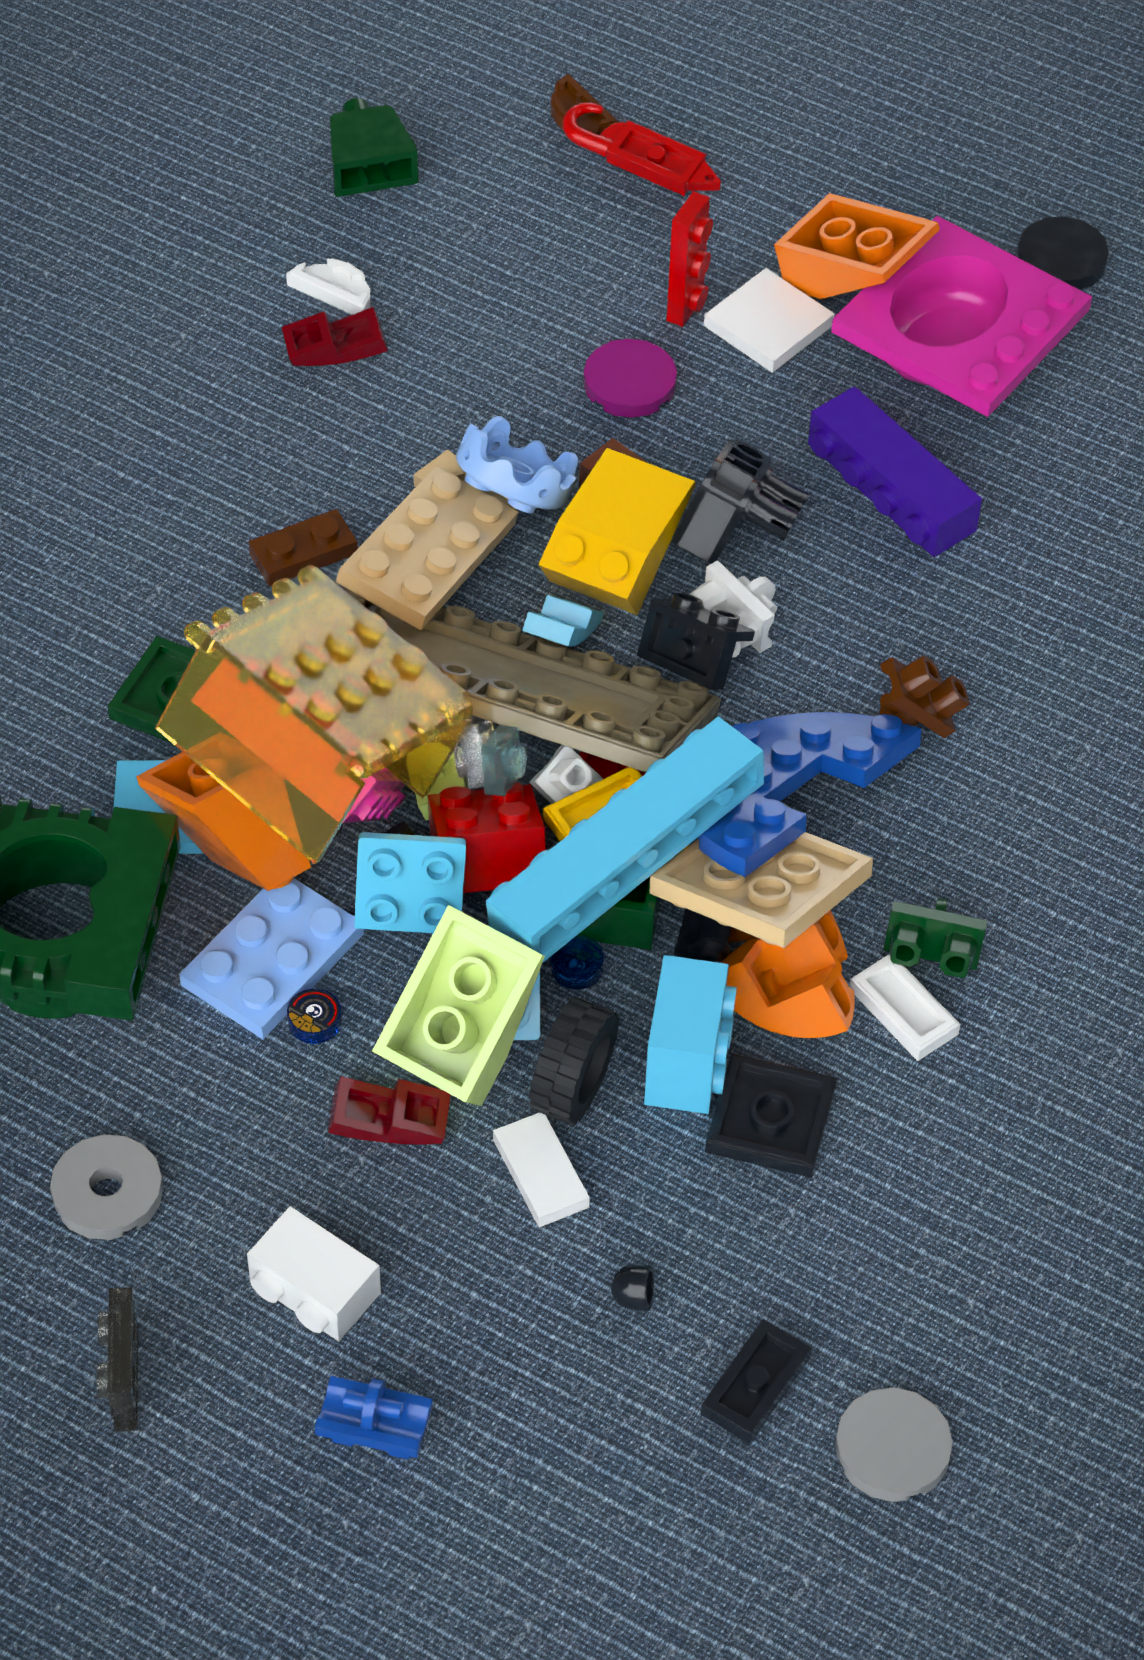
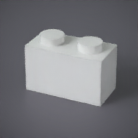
M291 1206L247 1253L251 1286L263 1299L271 1303L281 1302L293 1310L298 1320L309 1330L315 1333L324 1331L337 1341L342 1339L381 1294L380 1266Z

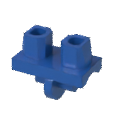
M331 1376L323 1407L315 1424V1435L331 1438L332 1442L352 1447L357 1444L387 1451L388 1455L403 1459L418 1458L433 1407L432 1399L387 1389L385 1381L373 1378L370 1384Z

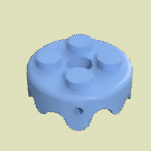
M502 416L493 417L482 430H479V427L470 423L456 453L457 463L466 473L464 480L469 485L482 491L489 492L492 490L508 498L507 502L512 507L526 513H534L536 508L555 510L564 507L578 479L574 476L578 465V457L575 453L563 452L556 461H552L547 455L545 446L538 440L531 441L525 447H512L508 442L511 428L509 422Z

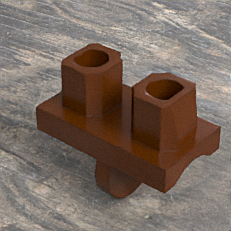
M925 655L920 656L906 666L893 657L880 664L882 672L890 677L892 684L891 692L883 694L880 698V715H894L901 719L902 724L912 726L920 722L942 738H946L956 731L952 715L970 704L965 685L960 679L951 675L942 681L939 669Z

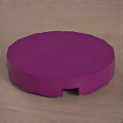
M630 338L610 341L596 348L587 358L583 374V385L587 397L593 403L596 401L603 405V411L609 414L628 418L647 416L659 411L661 404L665 403L666 400L669 403L674 397L677 382V370L674 361L663 348L645 340Z

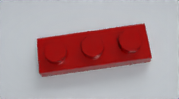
M695 191L691 193L672 219L666 321L681 327L685 325L694 311L698 313L702 310L708 296V287L704 285V279L711 260V254L706 252L707 240L713 228V219L709 218L710 197Z

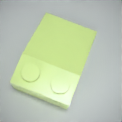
M448 905L372 1052L466 1103L482 1106L508 1056L545 956Z

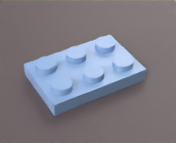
M293 878L284 887L270 891L262 889L179 973L180 983L182 987L256 1036L264 1039L289 1013V1007L294 998L303 992L310 991L364 935V929H354L355 916Z

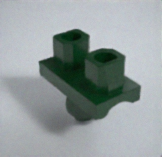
M937 897L935 909L893 901L883 951L890 952V960L893 964L911 967L918 964L919 958L940 962L939 968L945 975L964 978L970 969L977 970L987 920L945 912L948 899Z

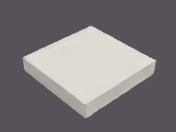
M765 268L704 315V326L773 373L831 328L832 319L835 317V314Z

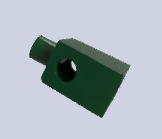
M353 98L343 105L342 112L334 113L330 116L335 197L418 184V150L393 107L382 105L369 108L364 99Z

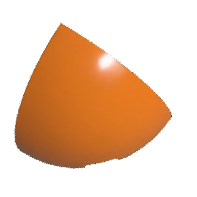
M831 910L785 948L768 944L760 938L751 939L743 943L721 961V963L729 964L727 986L737 987L734 1011L753 1024L774 1033L797 1038H822L849 1030L854 1014L855 994L841 973V963L848 958V954Z

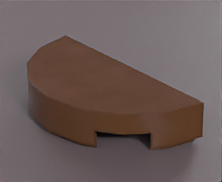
M569 73L555 83V90L550 97L551 116L561 129H563V118L566 112L574 105L580 103L601 105ZM603 107L604 110L601 114L586 113L577 119V124L588 131L600 135L605 128L614 123H619V121Z

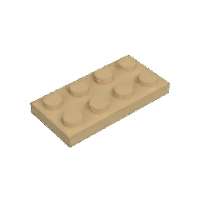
M435 466L339 568L336 583L415 628L422 630L515 526L519 511L469 485L457 476Z

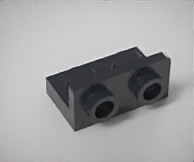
M674 593L672 599H651L637 656L710 690L724 689L736 642L753 641L755 630L739 624L740 617L734 613L719 609H712L710 611L701 607L703 601L689 594Z

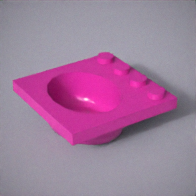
M936 216L932 221L939 223L940 230L885 283L863 288L832 319L831 332L887 362L904 379L922 385H929L982 415L989 417L1090 310L1092 296L953 223Z

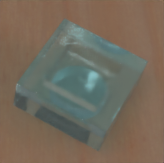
M499 725L481 746L485 795L505 796L516 781L523 777L526 770L527 753L524 747H520L519 727Z

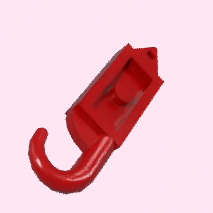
M595 103L574 105L566 112L563 118V131L569 140L580 147L606 157V162L683 196L688 191H719L721 189V181L707 164L706 154L629 120L626 123L619 122L610 125L600 135L588 131L577 124V119L586 113L601 114L604 110L601 105Z

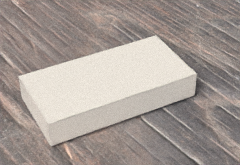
M890 954L850 979L849 987L854 990L855 996L917 1061L959 1034L960 1023L905 966L893 964L890 960Z
M539 1112L493 1130V1141L538 1227L589 1208L590 1197L545 1114Z

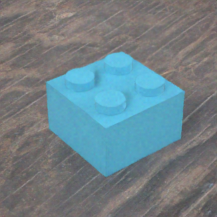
M664 955L648 1042L644 1105L709 1114L712 1093L722 1095L727 1067V1052L731 1045L734 1024L733 1014L737 987L727 986L729 964Z

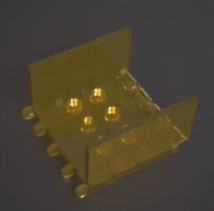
M309 565L302 568L298 573L301 586L296 585L289 578H282L274 582L272 592L275 599L269 601L262 594L253 592L245 596L242 601L246 613L239 616L231 608L222 607L212 615V622L216 628L211 629L199 620L185 626V638L197 649L155 729L315 865L321 861L366 784L360 778L366 779L383 768H387L421 798L427 796L470 725L473 707L463 697L466 691L431 663L422 650L408 644L388 627L386 621L381 616L366 609L316 566Z

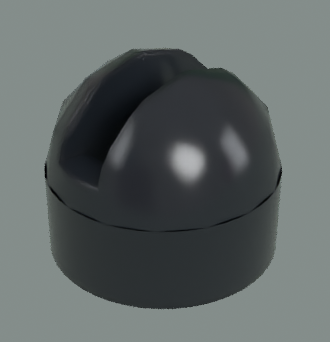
M634 1264L624 1266L615 1274L611 1292L614 1300L621 1307L631 1310L650 1311L654 1295V1273L651 1265Z

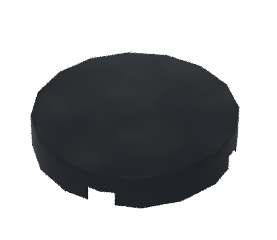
M1064 216L1047 217L1032 223L1022 232L1017 250L1019 259L1079 290L1094 285L1104 275L1109 255L1106 239L1095 227L1082 220Z

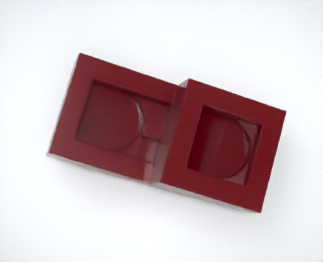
M374 307L331 323L325 311L281 327L289 360L293 366L340 364L372 357L388 351L380 319Z
M340 1076L334 1090L328 1133L374 1142L409 1145L442 1144L445 1139L451 1094L442 1089L398 1079L394 1088L391 1089Z

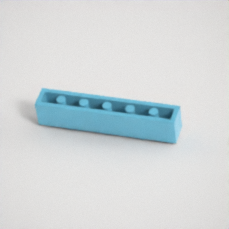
M719 716L703 729L694 730L679 748L665 759L656 760L648 768L645 775L627 789L617 791L610 798L607 805L592 817L579 821L571 829L569 835L553 848L540 852L524 871L510 882L506 881L497 886L486 900L489 927L545 956L543 962L546 961L764 784V750Z

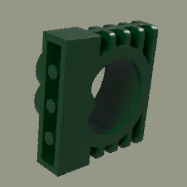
M0 796V907L16 895L32 888L49 884L68 883L92 888L89 893V900L94 912L92 921L84 929L58 939L33 940L22 938L0 927V1001L17 1013L36 1018H67L81 1013L134 1020L181 848L177 815L114 807L110 819L95 817L94 808L82 807L80 814L64 812L63 804L51 802L49 809L44 810L33 808L31 799L20 798L17 806L2 804Z

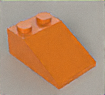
M829 193L774 244L782 279L808 296L824 299L885 283L940 228L939 223L936 221Z

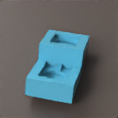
M547 595L541 614L528 612L522 631L568 647L575 646L593 633L601 623L604 612L560 597Z

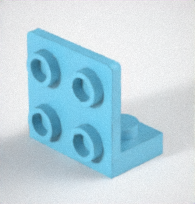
M360 833L358 839L354 929L434 933L448 905L462 912L466 840L452 837Z

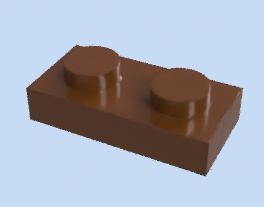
M337 509L248 541L249 554L269 587L349 558L358 549L356 538Z

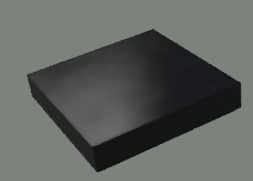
M731 1053L726 1070L723 1093L718 1098L706 1140L705 1153L812 1178L836 1089L837 1078Z

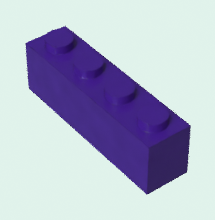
M853 386L811 411L808 444L818 457L827 460L838 470L850 486L856 487L869 498L881 514L887 515L900 526L913 543L921 545L930 555L936 557L977 531L982 498L858 388Z

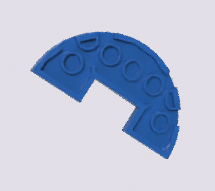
M839 712L788 714L751 723L733 725V728L764 750V784L698 837L699 849L726 869L747 877L806 832L807 814L787 807L780 801L820 772L865 788L920 747L921 728L902 724L901 719L894 715L870 716Z

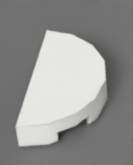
M327 259V264H314L306 267V263H302L286 273L288 286L352 315L371 308L370 288L365 281V275L350 263L336 259Z

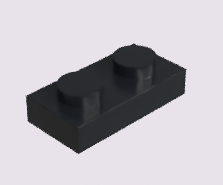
M762 1319L702 1403L701 1415L748 1444H751L809 1361L812 1347Z

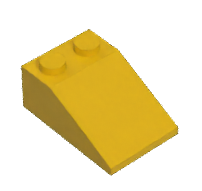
M606 448L558 520L538 564L552 583L638 615L693 493L696 482Z

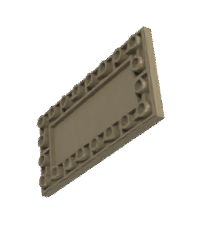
M345 587L278 634L275 648L276 651L646 772L656 760L665 759L679 748L694 730L703 729L717 716L721 702L719 696L709 694L708 688L693 681H681L678 684L661 678V673L656 669L647 666L629 668L614 663V658L607 653L600 651L582 653L541 637L536 638L521 633V628L511 622L494 621L489 623L477 619L472 610L460 606L442 607L425 627L419 630Z

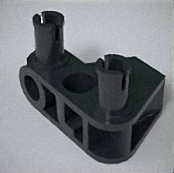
M730 439L709 469L671 542L712 564L718 560L738 522L743 523L745 519L784 541L810 493L804 492L771 474L774 469L770 468L771 460L764 453L747 443Z

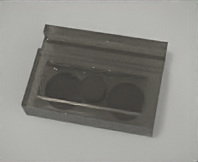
M132 1287L109 1288L108 1311H98L99 1346H108V1362L97 1363L98 1398H108L111 1416L112 1420H114V1432L138 1431L139 1325L137 1324Z

